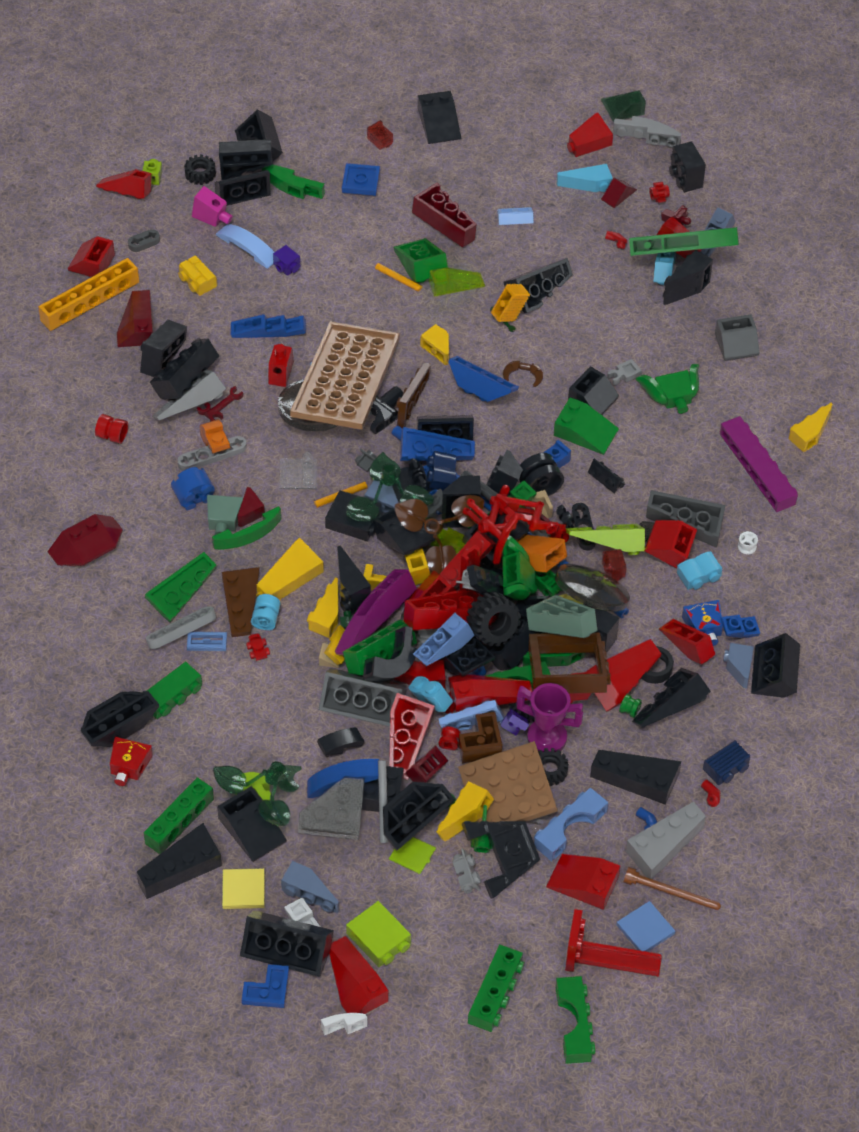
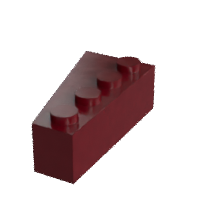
M438 182L414 196L412 207L414 215L461 247H465L475 240L477 224L465 211L459 209L458 203L456 201L453 202L446 191L441 190V185Z

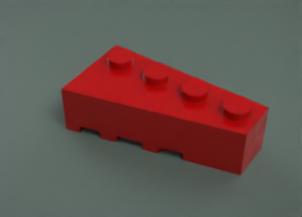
M462 589L405 600L404 622L409 627H412V630L439 629L456 613L469 623L466 620V616H469L468 609L472 608L471 604L473 601H477L478 596L483 597V595L478 591Z

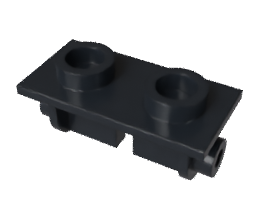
M594 458L588 473L614 494L618 487L623 488L625 485L624 479L612 473V470L605 466L602 461L599 462Z

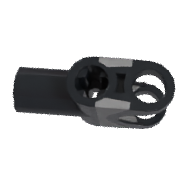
M394 386L382 397L376 395L368 414L375 416V420L370 426V431L374 434L384 430L398 419V411L394 407L397 405L399 397L402 398L403 391L399 387Z

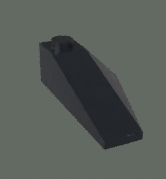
M568 258L503 281L504 286L506 284H522L530 296L525 305H523L522 311L528 313L540 308L543 305L542 300L546 296L550 298L553 295L552 290L555 287H561L573 273Z
M680 668L663 684L667 688L660 693L656 692L653 696L655 702L647 704L632 722L643 728L697 703H701L706 699L711 690L698 673Z

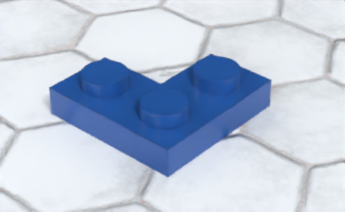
M268 964L265 983L244 982L242 1005L284 1008L289 966Z

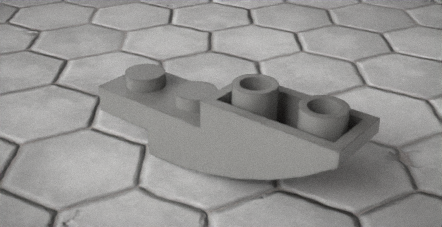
M632 116V121L614 120V135L621 137L631 136L638 139L646 138V143L652 145L673 147L680 144L681 133L660 122Z

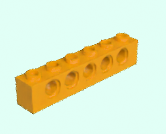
M129 258L120 261L38 306L40 321L49 331L56 329L139 283L138 268Z

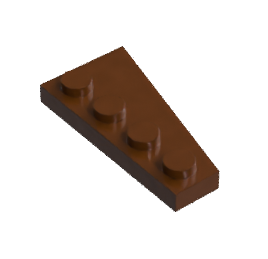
M424 362L421 368H417L415 377H412L409 387L404 389L402 398L399 397L396 408H399L397 426L399 425L401 428L405 427V420H409L412 408L416 406L419 395L422 393L430 377V363Z
M260 567L221 572L231 637L251 635V618L256 602Z

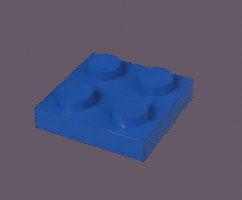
M346 163L342 193L376 196L380 166Z

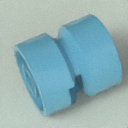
M269 594L259 595L255 602L251 624L257 629L273 630L281 605L280 600Z

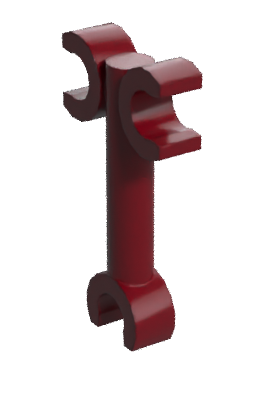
M234 386L230 389V395L213 408H211L210 403L206 402L204 403L206 409L197 407V412L200 415H205L210 419V422L214 421L215 417L223 420V414L219 411L232 401L242 399L243 392L234 394L237 391V387Z

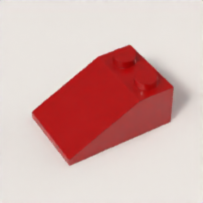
M561 854L546 888L604 910L619 878L621 865L603 858Z

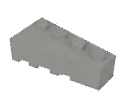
M693 801L628 839L626 853L647 878L653 879L704 828L706 816Z

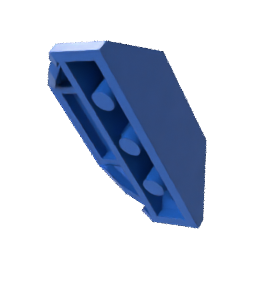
M459 356L449 359V365L457 385L463 388L464 392L479 396V399L489 402L519 389V386Z

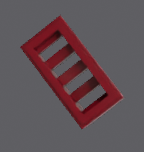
M435 745L406 771V774L412 782L426 783L448 760ZM431 755L435 757L439 764L436 763V761L432 758Z

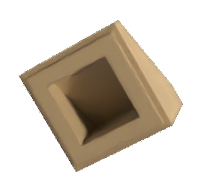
M322 643L319 665L339 668V665L335 664L324 653L328 644Z

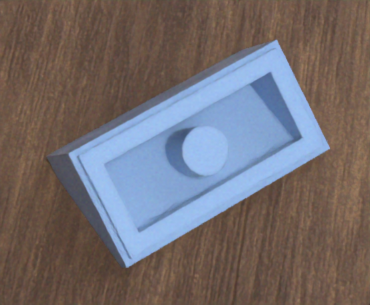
M531 207L497 210L499 225L534 223Z

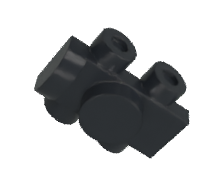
M564 505L558 506L556 513L562 523L566 525V529L575 528L572 524L574 519L570 512L566 511Z

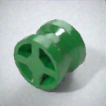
M626 694L619 712L628 713L630 717L635 718L640 710L642 700L633 699L631 695Z

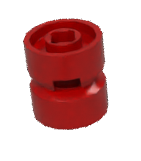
M101 414L96 423L95 436L102 439L109 438L112 442L122 444L128 432V421L119 418L114 420L109 415Z

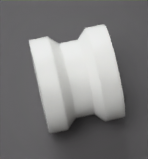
M749 531L741 533L738 543L739 551L748 555L754 553L758 543L757 535Z

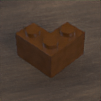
M495 712L475 714L476 732L459 734L458 747L462 763H470L502 752V741Z

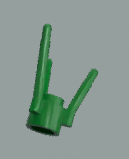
M487 805L483 806L482 821H487ZM488 835L471 840V847L474 848L475 852L489 853L490 849H493Z

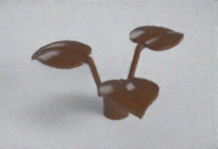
M466 495L456 499L451 506V510L456 516L440 521L433 518L425 520L428 517L429 510L422 500L410 499L395 504L396 515L400 523L407 530L419 531L424 523L426 532L433 534V537L439 544V547L432 546L425 554L431 572L435 571L440 574L457 555L452 546H443L438 537V534L443 530V524L458 519L462 526L472 527L476 523L468 515L463 514L462 511L465 507L469 508L481 519L466 502L469 498L473 499L475 504L483 510V498L475 495Z

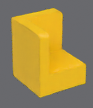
M366 564L363 576L369 582L371 591H373L387 576L374 574V565Z

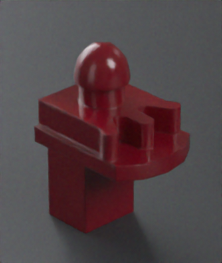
M684 205L676 212L665 209L661 213V219L664 222L670 217H674L682 225L691 224V219L687 216L689 214L687 212L688 208Z

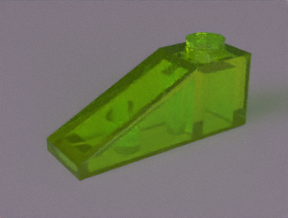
M447 267L430 271L429 284L434 297L485 287L481 273Z

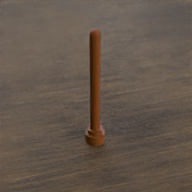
M628 867L624 883L630 885L632 883H639L714 910L721 908V904L717 901L639 875L640 873L636 872L634 868Z

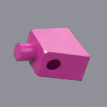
M205 186L194 197L193 218L216 227L220 221L228 225L233 215L226 212L227 202Z

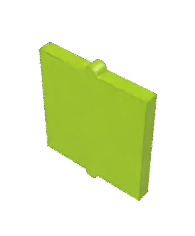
M412 837L397 851L394 849L388 860L421 874L426 864L430 863V858L436 847Z

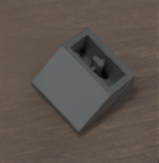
M752 314L717 320L715 336L724 361L758 356L760 354L757 328Z

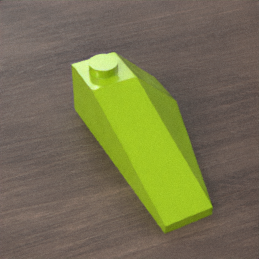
M638 524L613 525V529L608 526H597L596 530H592L591 527L566 529V533L571 536L628 552V555H638L640 551L645 550V528Z

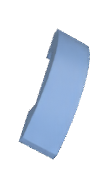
M228 224L215 234L225 242H232L254 256V261L268 269L273 265L274 251L251 232L239 226Z

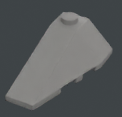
M201 371L202 376L191 382L192 386L189 390L185 389L182 391L184 395L181 398L176 399L174 402L172 400L168 401L152 417L156 420H161L213 399L217 400L223 395V391L226 388L213 371Z

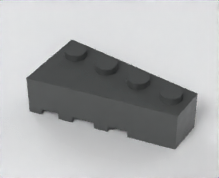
M651 490L646 518L653 521H683L697 529L695 539L717 548L726 505Z

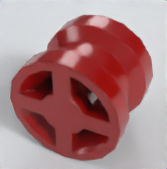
M443 727L441 730L442 737L439 739L438 745L442 749L456 750L458 748L457 740H459L461 732L454 727Z

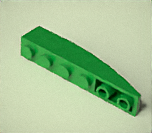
M734 227L629 238L630 255L634 256L739 245L738 229Z

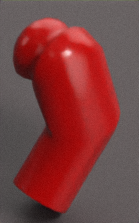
M706 779L701 784V788L708 793L706 799L708 805L715 807L720 803L721 792Z

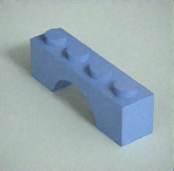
M589 788L586 792H581L574 803L568 804L558 817L555 816L550 820L546 828L540 829L535 834L534 844L536 849L552 862L566 850L567 839L564 835L565 829L576 822L594 824L607 813L608 801L592 788Z

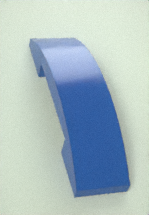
M379 759L346 761L315 773L307 780V798L326 795L327 789L356 780L366 783L378 779Z

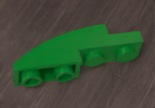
M273 164L261 169V171L269 170L270 183L289 195L304 199L306 195L323 199L325 195V183L295 176V170Z

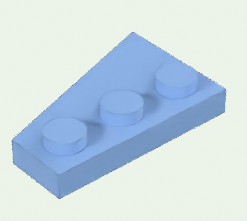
M492 700L485 701L475 707H467L457 713L447 714L439 718L441 728L450 726L463 731L472 728V725H475V714L495 712L497 722L500 721V723L505 716L497 702Z

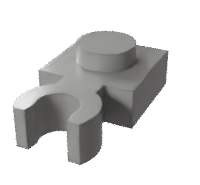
M630 359L617 365L616 370H610L607 378L615 377L612 384L617 385L622 379L625 382L635 379L641 375L642 370Z

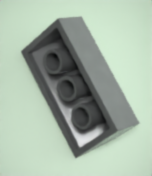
M330 668L325 673L318 710L390 727V711L396 694L405 695L407 685L390 681L370 682L363 680V676Z

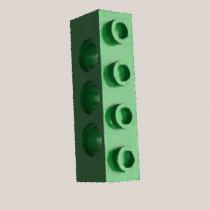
M197 777L144 831L145 844L158 854L164 852L214 800L213 788Z

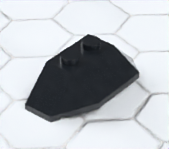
M149 691L120 692L87 711L80 732L91 746L111 747L115 737L125 739L144 728L159 708V704Z
M411 782L383 806L384 836L397 851L453 803L455 798L443 784Z

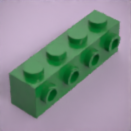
M404 620L395 621L343 651L348 673L363 676L365 660L372 657L389 660L394 650L395 630L408 626ZM412 630L413 641L411 646L417 643L414 630Z
M499 944L468 1014V1024L492 1032L494 1026H499L502 1018L500 1012L502 1008H507L510 1000L508 993L509 991H514L517 984L515 977L517 973H522L525 962L522 961V952Z

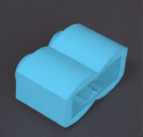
M710 551L680 563L677 566V574L687 590L692 588L696 590L701 588L704 583L719 580L722 575V567Z
M416 677L408 687L417 700L434 705L437 712H445L453 702V699L439 682L429 681L426 677Z

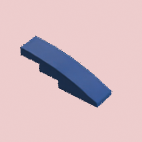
M263 314L231 322L232 338L289 337L306 333V319L304 315L286 319L285 315L267 318Z

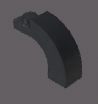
M404 626L395 630L394 650L389 660L379 657L365 660L363 680L385 682L404 674L412 666L416 658L413 653L417 650V648L411 647L413 641L412 627Z

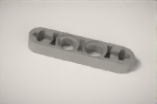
M241 436L229 438L228 441L232 450L226 449V452L223 454L217 452L212 454L209 445L184 453L178 457V467L184 471L192 467L199 468L238 455L246 450V440ZM203 454L209 456L207 459L204 460L199 458V456Z
M211 606L201 608L149 634L146 637L148 647L150 649L162 647L216 619L214 608Z

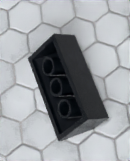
M254 910L246 918L240 956L272 965L289 966L291 970L320 977L331 949L334 930Z

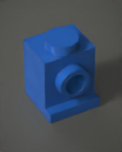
M559 440L543 452L551 454L559 469L570 461L571 450Z

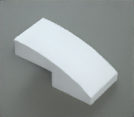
M303 898L284 907L289 919L319 926L313 917L312 910Z
M344 1013L321 1019V1029L324 1035L345 1028L347 1034L367 1027V1016L362 1013Z

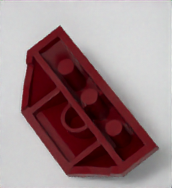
M94 514L63 530L47 552L57 565L84 566L115 549L123 529L113 517Z

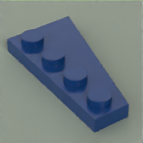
M403 427L401 431L400 461H409L413 458L418 461H427L428 456H431L434 451L456 455V460H473L475 456V441Z

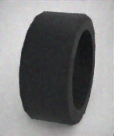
M656 646L662 654L659 659L666 663V669L660 672L648 671L644 673L641 679L647 683H663L672 675L673 657L668 650Z

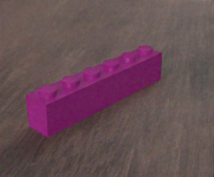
M741 416L721 423L720 436L776 513L796 505L797 490L790 485L787 476L779 470L776 461L771 459L767 449L763 448L758 437L750 430L748 423L744 422Z

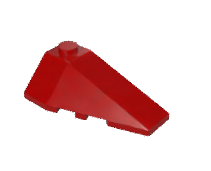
M651 639L607 659L611 684L607 685V693H593L606 712L622 703L626 694L633 687L637 686L639 679L651 669L662 655ZM596 665L586 672L588 674H597Z

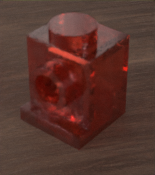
M381 120L367 127V139L379 150L384 147L387 148L393 143V133L383 125Z
M622 550L604 551L601 562L604 565L605 573H609L610 580L618 581L625 578L627 567Z

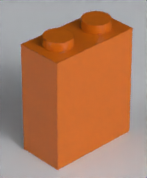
M527 534L517 541L529 555L531 566L538 572H547L567 557L564 539Z

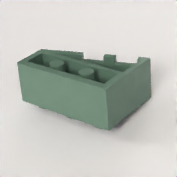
M557 595L526 609L528 627L532 631L586 638L597 631L595 609Z

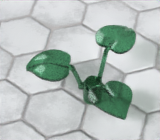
M382 452L373 461L369 469L370 477L375 481H380L374 500L371 502L367 497L352 499L347 506L346 515L356 521L374 519L379 513V508L374 504L378 500L383 484L386 486H392L394 483L397 484L399 492L403 494L400 497V502L419 499L428 506L433 503L434 498L428 491L416 485H409L404 491L399 482L400 478H398L401 473L400 466Z
M274 761L268 770L263 769L262 773L248 782H245L246 776L239 768L233 766H214L213 773L219 786L233 794L242 792L243 786L248 787L265 776V781L269 785L274 786L270 800H263L259 804L260 815L266 821L280 827H285L289 823V807L282 800L274 801V795L277 786L286 792L298 790L300 785L294 781L293 777L295 773L302 769L301 766L284 765L279 761Z

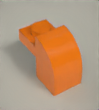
M219 419L200 425V436L205 446L209 445L212 454L230 448V443Z

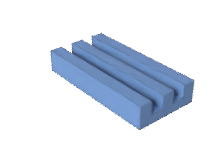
M227 632L188 633L187 651H226ZM192 638H223L222 640H191Z

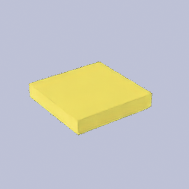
M224 869L223 909L265 908L264 869Z

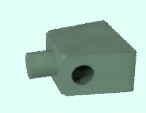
M207 495L209 530H215V535L227 529L236 531L238 513L243 497Z

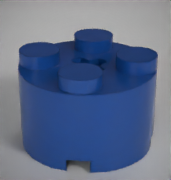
M197 467L186 469L178 474L179 478L176 481L173 479L171 482L173 492L181 506L187 511L195 508L197 503L202 501L204 504L207 503V495H213L215 491L211 480L202 467L201 470H198Z

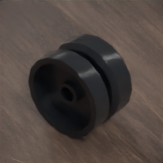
M538 453L528 457L520 464L523 470L518 480L520 483L525 481L536 492L545 490L547 495L550 496L556 493L564 483V476L551 454Z

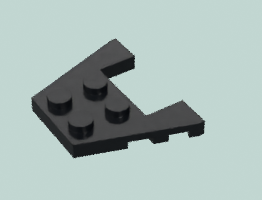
M465 821L461 824L468 841L488 835L502 871V875L484 881L491 899L496 897L540 860L526 821Z

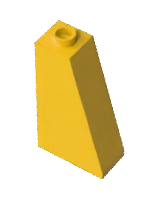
M298 538L258 582L256 596L269 594L281 600L323 573L324 562L301 538Z

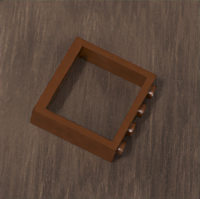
M553 633L529 634V657L534 689L542 684L553 683L562 686L568 693H607V685L611 684L607 652L605 651V641H601L600 633H592L586 638ZM594 652L597 674H542L540 654Z

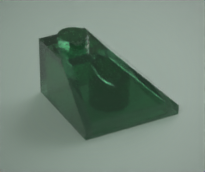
M640 90L601 99L613 122L615 119L625 120L632 118V116L645 115L646 101Z

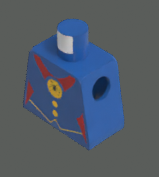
M719 600L684 606L682 619L685 624L710 635L713 646L718 643L717 636L722 635L723 629Z

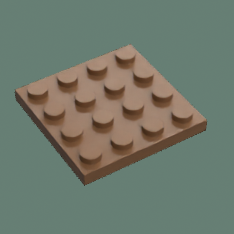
M535 741L458 766L464 787L469 781L488 790L494 798V801L487 810L488 822H527L558 811Z

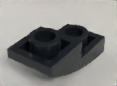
M353 727L327 734L319 738L317 743L326 756L343 754L344 748L361 747L364 739L358 729Z

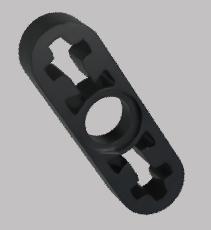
M584 503L574 504L571 511L574 527L579 528V525L585 524L594 530L588 506ZM577 510H581V512H583V518H580V514ZM577 537L581 549L590 551L595 548V542L589 541L590 544H587L585 539Z

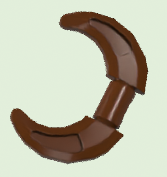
M512 361L503 370V378L509 381V375L518 369L530 371L535 376L533 387L538 386L543 380L541 368L534 363L531 365L529 363H520V361Z

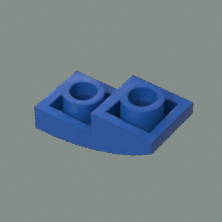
M740 615L721 617L726 636L750 638L760 635L755 616L741 618Z

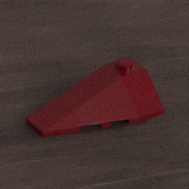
M150 290L132 291L117 331L118 347L141 346L143 341H146L153 333Z

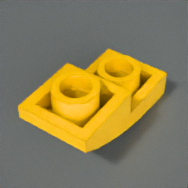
M338 625L329 639L331 642L324 651L337 665L342 664L344 661V655H336L335 649L345 631L341 625Z

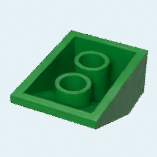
M426 238L394 246L396 255L409 277L415 282L421 283L429 278H440L448 273L446 253Z
M570 397L554 423L553 436L604 455L619 428L588 404Z

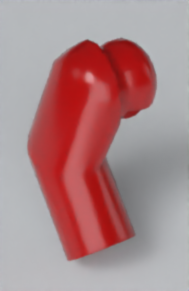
M607 230L605 239L617 242V248L625 249L627 239L620 233Z

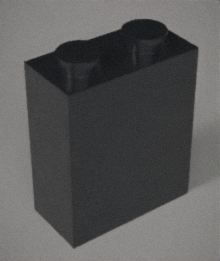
M339 490L325 517V528L368 542L370 536L375 535V526L372 519L384 513L382 511V503Z

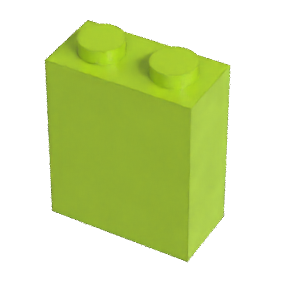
M379 901L346 924V934L378 967H381L383 964H390L395 955L399 952H406L411 945V934Z

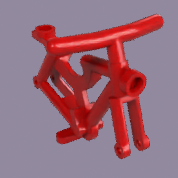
M508 485L502 486L499 494L491 497L490 504L492 506L489 516L470 498L466 504L482 519L469 508L465 507L462 511L463 514L468 515L478 525L480 533L489 532L498 539L493 556V563L495 565L500 563L504 545L510 532L516 529V524L519 520L527 522L530 531L545 530L547 534H553L559 526L558 522L540 520L544 507L543 502L507 497L510 491ZM522 505V506L534 507L535 510L527 509V508H521V507H519V506ZM498 513L500 515L505 513L504 522L495 524Z

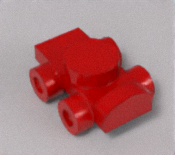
M258 633L248 637L249 642H246L248 650L252 649L249 652L251 659L255 658L257 661L265 659L267 655H270L269 648H264L267 645L265 638L261 639Z

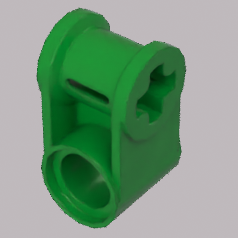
M551 570L547 572L535 571V584L544 596L550 595L552 597L560 591L566 590V584L563 579Z

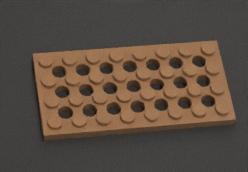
M330 321L290 410V417L362 430L399 342L400 333Z

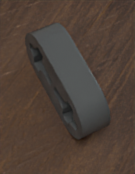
M151 229L134 235L128 239V247L133 252H139L155 246L160 242V234L158 231Z

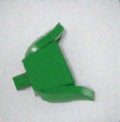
M692 364L689 372L688 370L657 376L655 379L647 375H640L636 377V381L656 403L665 405L667 409L676 407L678 413L683 414L689 410L687 404H691L692 398L699 391V364Z
M509 535L503 548V595L513 600H524L529 595L535 594L538 589L535 584V570L530 564L529 555L526 550Z

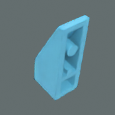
M607 164L558 172L556 184L560 187L591 192H605L613 178Z
M676 252L657 254L653 282L664 285L666 278L673 274Z

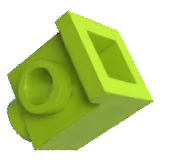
M156 159L144 161L142 171L152 173V176H155V179L151 178V185H160L162 162Z

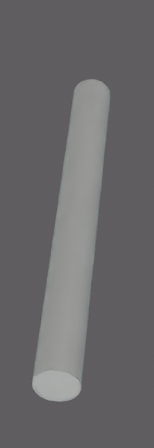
M378 760L380 843H388V839L384 836L383 806L387 804L386 760Z

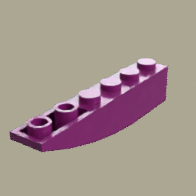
M394 569L367 596L346 627L335 649L336 655H343V651L377 631L378 627L388 620L389 616L399 609L405 600L411 597V594L417 587L409 569Z

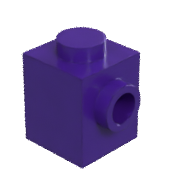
M287 245L273 253V264L280 273L283 272L288 276L292 272L296 273L301 267L300 256Z

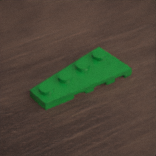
M203 552L145 594V598L171 623L216 569V564Z

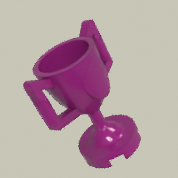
M542 684L534 689L533 692L520 686L517 694V709L535 718V722L528 729L527 741L529 743L535 741L537 750H542L543 753L544 748H548V751H551V748H555V752L558 750L562 751L567 742V731L564 725L580 727L583 721V704H570L569 693L558 684ZM525 698L531 701V706L525 704ZM568 712H575V719L565 717Z

